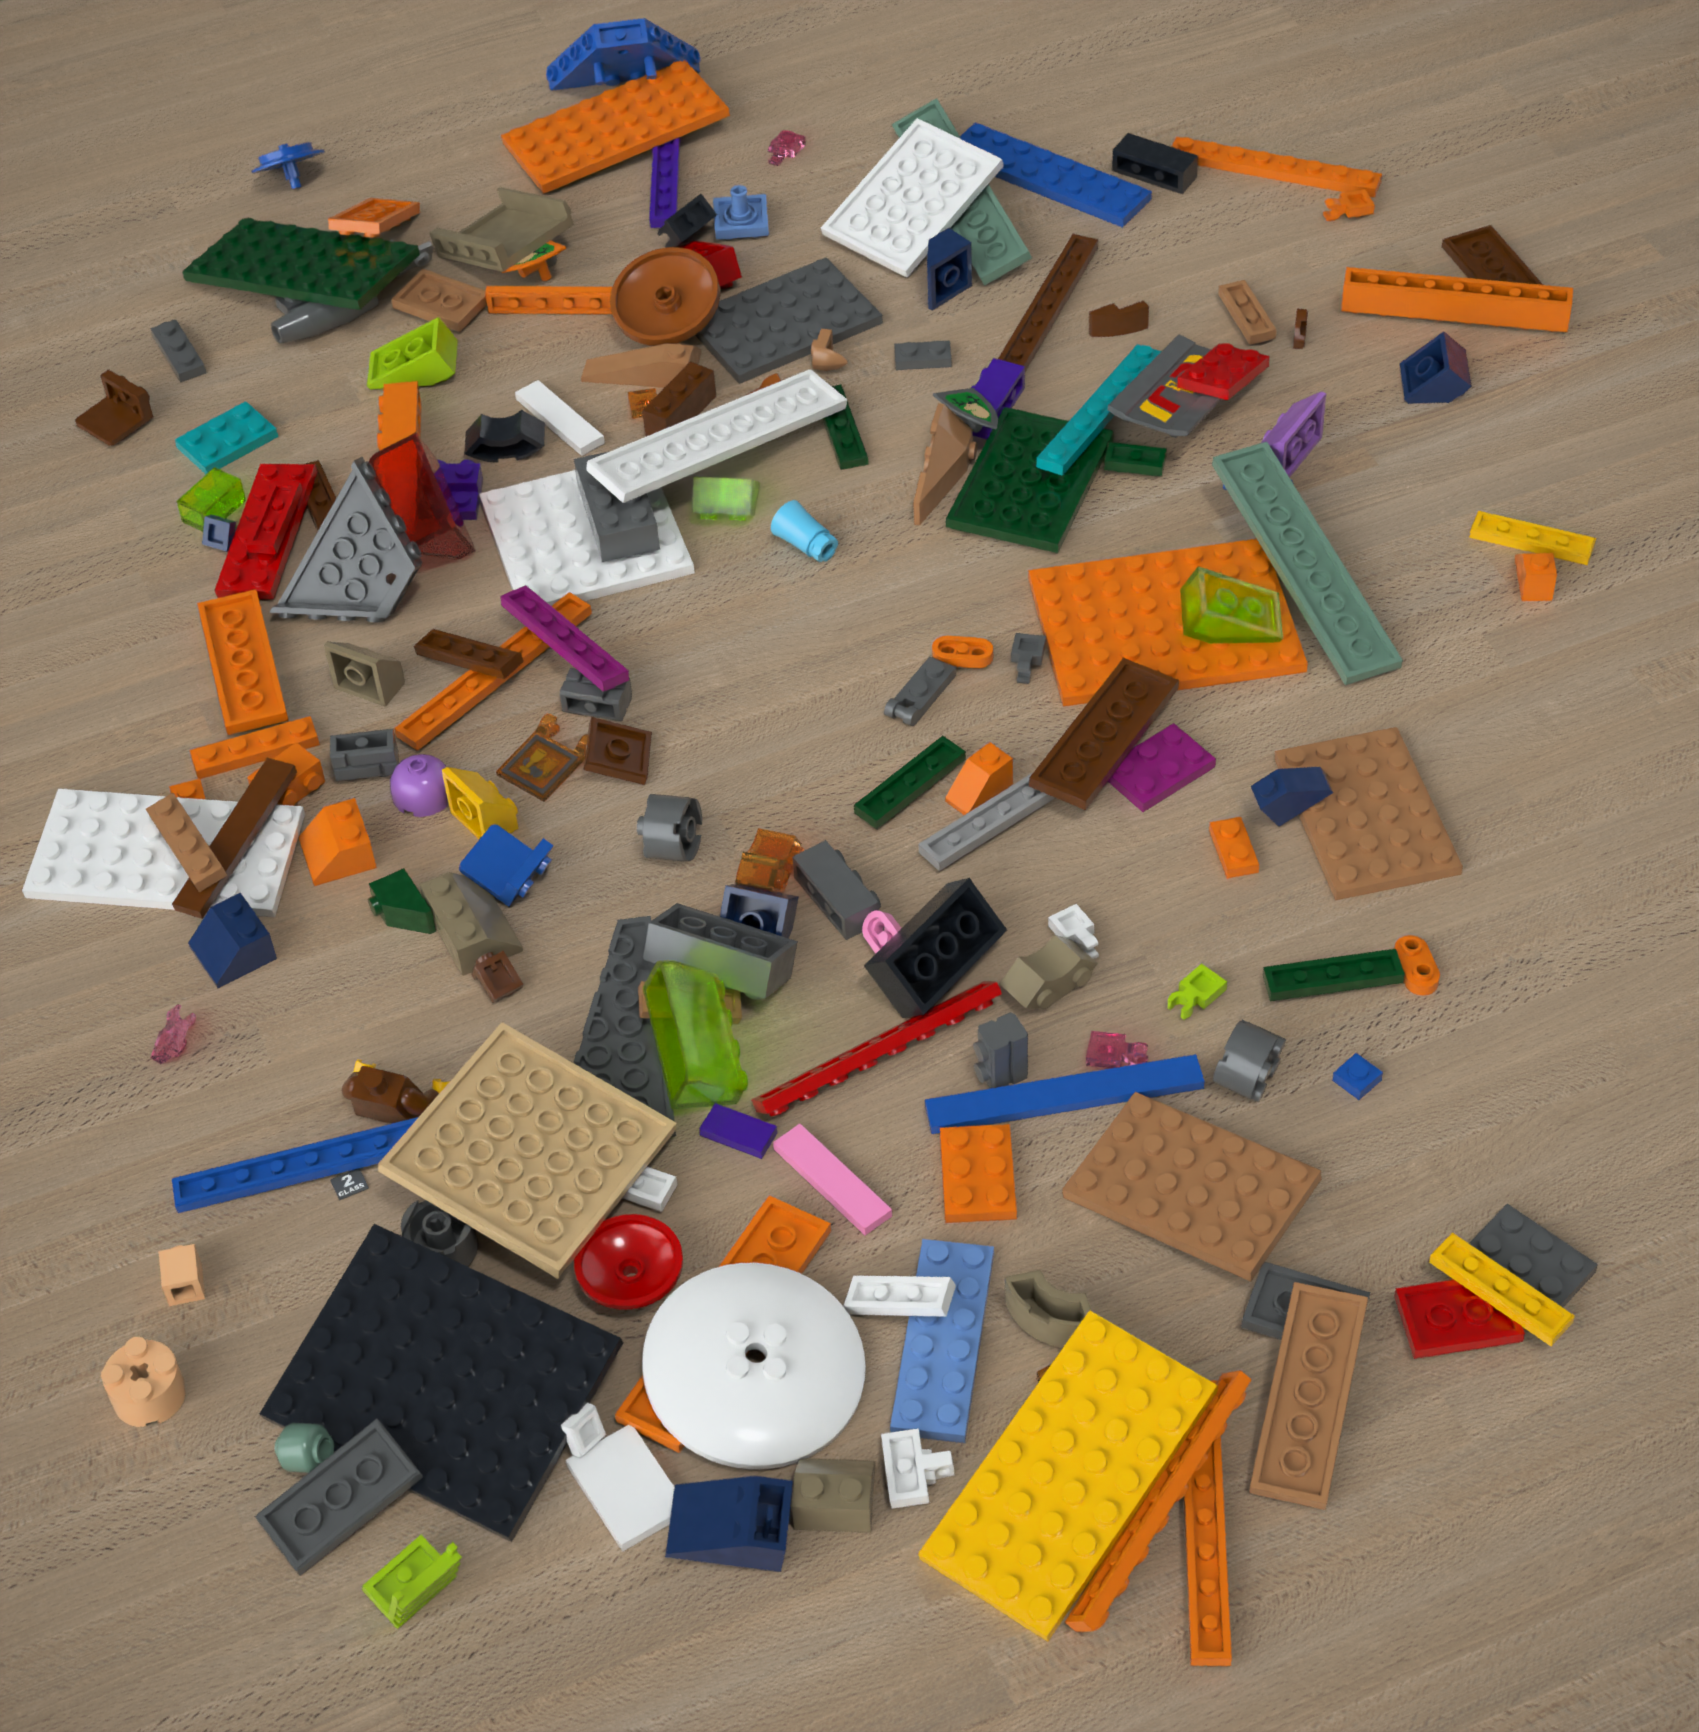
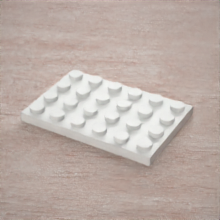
M917 118L821 227L822 234L908 278L927 256L928 240L947 228L952 227L1002 169L1003 161L1001 158Z

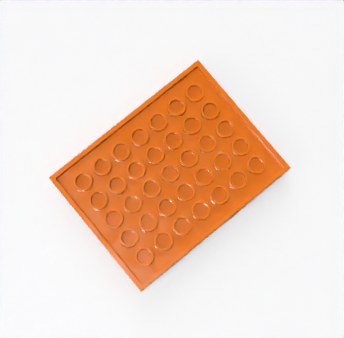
M1257 539L1028 570L1030 587L1044 636H1046V646L1063 707L1088 703L1123 658L1178 679V690L1307 672L1308 663L1275 568Z

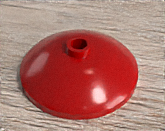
M625 1214L604 1220L574 1258L575 1275L582 1291L596 1303L619 1310L638 1309L657 1302L672 1290L683 1268L682 1247L676 1234L660 1220L640 1214ZM631 1273L636 1274V1275H634V1276L627 1277L628 1274H631Z

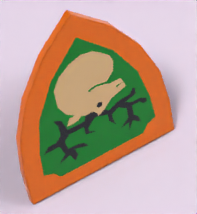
M549 241L502 273L518 270L520 276L525 278L538 270L541 280L547 281L552 276L546 260L567 248L564 245Z

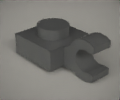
M1023 633L1015 634L1011 651V662L1018 663L1017 683L1029 684L1032 665H1042L1046 647V636Z

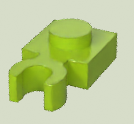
M1201 963L1179 982V991L1172 993L1168 997L1167 1008L1171 1010L1176 1005H1184L1181 1009V1018L1183 1020L1187 1019L1192 1015L1193 1007L1196 1004L1205 1009L1227 990V981Z

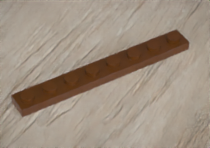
M1072 234L1000 354L999 360L1025 366L1026 372L1097 251L1098 239Z

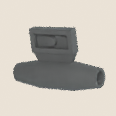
M376 295L361 310L275 297L276 307L285 315L271 323V330L274 338L280 344L311 338L352 322L378 305V298Z

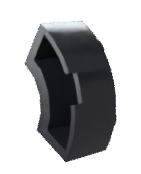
M523 410L505 418H492L481 414L466 430L464 454L477 460L498 463L499 459L514 457L516 461L524 459L536 453L544 446L545 422Z

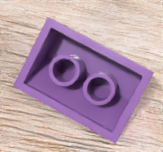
M1322 391L1294 403L1286 413H1282L1278 418L1277 424L1272 430H1268L1265 433L1261 442H1268L1289 478L1322 438L1326 393Z

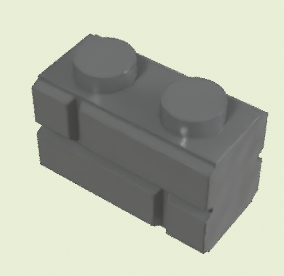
M570 668L566 681H564L560 689L562 711L622 722L632 700L630 678L629 681L603 692L577 669Z
M394 729L331 735L330 759L336 781L392 775L395 767L399 764V751Z
M1010 1012L998 1017L996 1022L991 1020L979 1025L978 1041L973 1043L974 1051L978 1058V1063L974 1064V1070L981 1083L986 1082L991 1089L1009 1086V1083L1016 1084L1027 1079L1028 1033L1017 1016Z

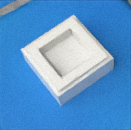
M586 1403L578 1414L570 1416L561 1425L563 1432L566 1433L571 1454L580 1458L606 1435L596 1406L590 1403Z

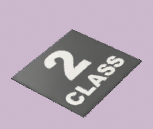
M360 1168L330 1179L339 1200L369 1189Z

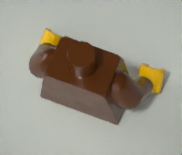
M357 1059L353 1073L342 1086V1094L346 1099L351 1100L357 1116L392 1124L419 1117L449 1082H442L441 1079H432V1089L423 1093L408 1077L376 1069V1064H364L361 1059Z

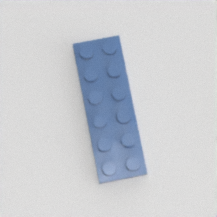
M922 1239L916 1277H951L956 1287L947 1317L909 1316L890 1433L919 1428L920 1438L965 1443L994 1259L993 1246Z

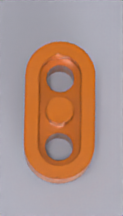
M941 636L932 644V657L954 667L984 668L993 661V645L984 638Z
M1413 935L1399 938L1395 943L1394 949L1397 950L1405 974L1404 984L1410 992L1421 996L1434 993L1439 985L1440 972L1427 943L1422 938Z

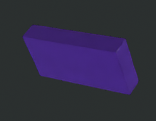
M717 1103L713 1105L699 1128L700 1136L760 1159L763 1158L778 1133L776 1125Z

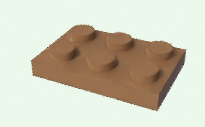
M422 269L391 299L393 308L428 321L439 317L448 328L459 332L487 305L485 290L426 269Z

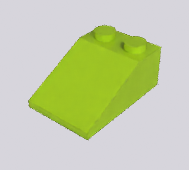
M437 317L371 351L367 387L370 390L384 389V384L418 381V386H432L440 381L450 379L456 370L457 338L443 321Z

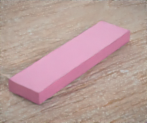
M801 1124L773 1142L774 1150L865 1236L892 1217V1209Z

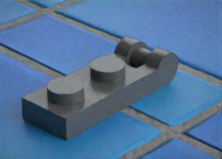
M929 656L896 697L888 700L884 714L893 719L899 717L903 719V723L912 727L915 726L956 677V667Z

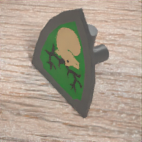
M974 388L933 393L937 400L955 412L975 433L979 432L983 426L997 429L998 417L996 411Z

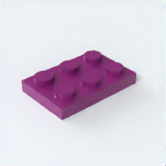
M1173 723L1135 746L1108 782L1139 810L1145 812L1215 768L1216 758Z

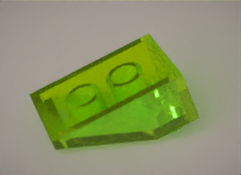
M1199 566L1180 589L1183 635L1210 644L1281 642L1283 639L1278 592Z

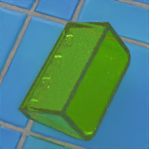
M675 960L657 961L643 986V991L671 1109L713 1106L715 1103L719 1105L737 1104L743 1091L747 1090L748 1077L746 1071L741 1068L739 1060L740 1045L738 1040H734L732 1013L726 1008L723 980L719 979L716 973Z

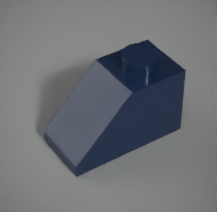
M1321 767L1277 769L1251 785L1260 810L1278 827L1333 793Z

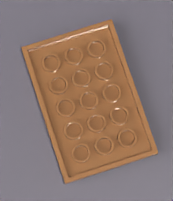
M1397 727L1275 751L1274 760L1278 769L1321 767L1333 791L1331 795L1300 813L1299 817L1335 901L1462 875L1463 865Z
M1135 1092L1062 1188L1063 1198L1251 1282L1322 1177L1321 1170Z

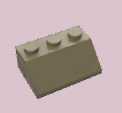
M448 872L419 884L422 897L432 911L435 928L462 976L472 973L476 965L475 961L489 952H493L496 955L504 951L506 956L510 957L523 951V946L493 895L468 877Z

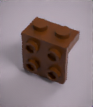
M108 369L100 375L106 397L78 416L75 422L76 426L105 444L112 446L153 418V413L149 403L150 396L143 387H138L124 376H119Z

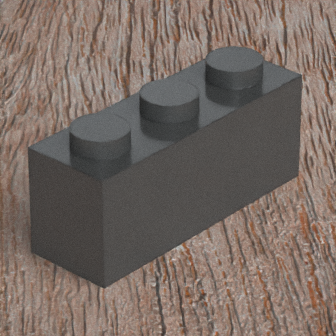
M825 840L793 856L794 878L845 940L862 933L865 918L872 911H879L881 903L877 894L872 890L869 891L864 886L859 873L847 866L842 853L838 849L834 850Z

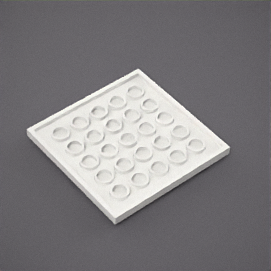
M575 470L479 494L482 508L512 591L526 585L551 606L569 592L583 601H588L695 573L694 564L661 487L647 493L657 522L660 550L602 562L577 485Z

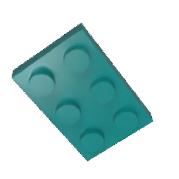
M245 401L174 440L177 449L208 476L279 436L277 428Z

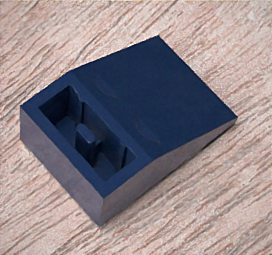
M747 1476L676 1484L674 1486L665 1557L781 1572L786 1552L793 1481L761 1476Z

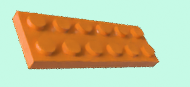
M257 590L197 603L227 734L231 735L289 721Z

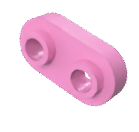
M876 910L869 913L865 918L862 932L868 944L877 953L901 927L891 914Z

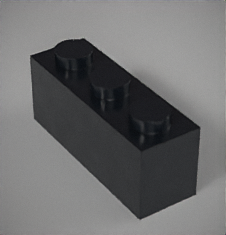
M1127 133L1113 149L1112 172L1183 194L1197 178L1198 155Z

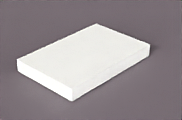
M627 1425L600 1440L581 1458L573 1455L566 1459L568 1469L622 1552L670 1525L674 1486L634 1427Z

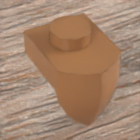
M821 329L817 340L814 339L811 346L814 370L833 371L845 366L848 360L838 352L833 351L832 330Z

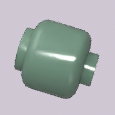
M290 1423L282 1430L275 1442V1454L278 1457V1461L282 1468L288 1472L309 1473L331 1456L334 1451L331 1436L320 1424Z

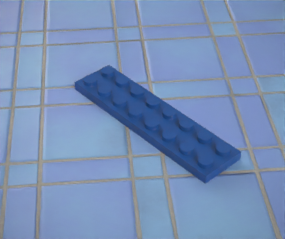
M976 122L960 136L963 141L1002 159L1003 167L996 174V178L1122 228L1152 198L1151 190Z

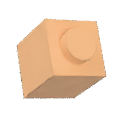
M195 1244L179 1245L171 1249L158 1251L161 1285L169 1306L205 1299L202 1263Z

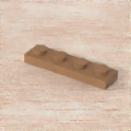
M174 793L146 808L150 818L198 892L227 876L222 865Z

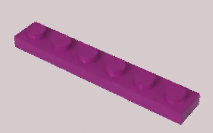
M522 586L500 596L503 608L603 692L629 681L628 669L528 586Z

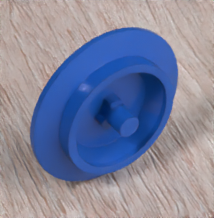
M311 142L291 147L288 146V143L278 146L279 150L258 157L260 165L251 172L255 174L282 167L286 180L290 181L292 189L299 188L301 183L297 162L325 153V150L313 149Z

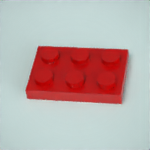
M1229 343L1218 344L1177 377V388L1229 400L1269 367L1270 356L1260 354L1253 349L1244 350L1236 348Z
M1455 1280L1395 1289V1301L1414 1359L1519 1343L1524 1340L1525 1333L1521 1325Z

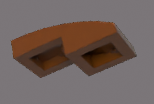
M1144 300L1121 309L1112 303L1089 312V334L1091 337L1121 336L1148 329L1149 306Z

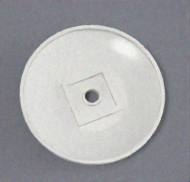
M737 1263L700 1273L679 1286L667 1297L653 1317L646 1334L642 1357V1373L645 1390L654 1412L666 1429L684 1446L696 1454L722 1465L752 1470L772 1469L799 1462V1459L815 1455L832 1443L843 1432L852 1419L862 1395L865 1381V1354L860 1335L851 1316L843 1305L823 1286L796 1271L763 1263ZM756 1349L763 1352L766 1359L760 1363H753L746 1358L745 1354L749 1350Z

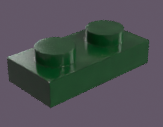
M1109 442L1104 461V470L1162 476L1167 448Z

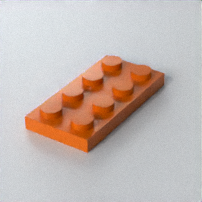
M369 198L328 218L329 229L339 230V234L342 235L362 232L365 237H379L382 232H388L392 227L400 226L401 222L409 221L411 217L420 213V202Z

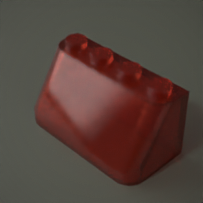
M417 433L371 456L369 463L375 470V480L380 488H384L391 499L390 506L395 515L398 514L403 519L408 538L417 544L422 555L462 559L476 552L438 460Z

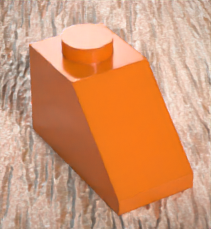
M1516 554L1515 565L1521 600L1552 601L1557 578L1554 554Z
M989 742L966 760L946 795L945 802L963 815H966L1006 790L1013 784V758Z

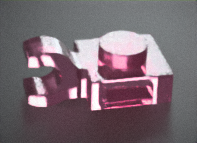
M782 130L770 142L768 152L773 153V155L768 160V163L779 166L786 156L794 158L806 146L805 136L792 131Z
M179 1004L167 1012L166 1026L159 1031L150 1058L159 1064H163L173 1056L178 1057L183 1052L187 1044L185 1039L187 1030L195 1023L196 1015L194 1013L186 1016L184 1020L180 1017L181 1005Z
M1091 1031L1086 1054V1066L1117 1068L1121 1067L1122 1062H1126L1128 1065L1147 1063L1149 1059L1146 1055L1148 1044L1142 1042L1126 1043V1034Z

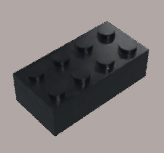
M970 878L950 882L910 919L864 967L902 1018L924 1015L1007 931V928Z

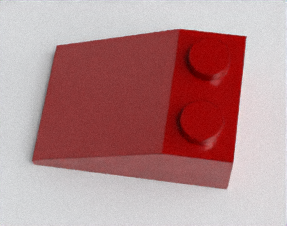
M695 240L678 247L692 250L703 256L712 265L717 275L720 289L731 287L734 285L733 281L742 278L734 246Z

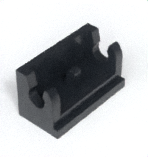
M699 194L665 220V225L658 230V235L661 236L664 233L668 235L670 240L666 243L665 247H677L716 217L717 214L704 196Z

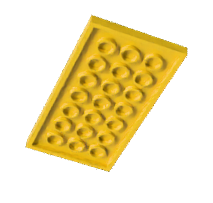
M1089 1310L919 1551V1559L1048 1642L1218 1392V1386Z

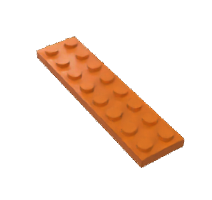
M769 1195L719 1267L737 1263H763L784 1267L803 1274L831 1233V1223ZM642 1375L615 1413L616 1422L623 1426L630 1425L639 1434L680 1453L684 1445L666 1429L654 1412L645 1390Z

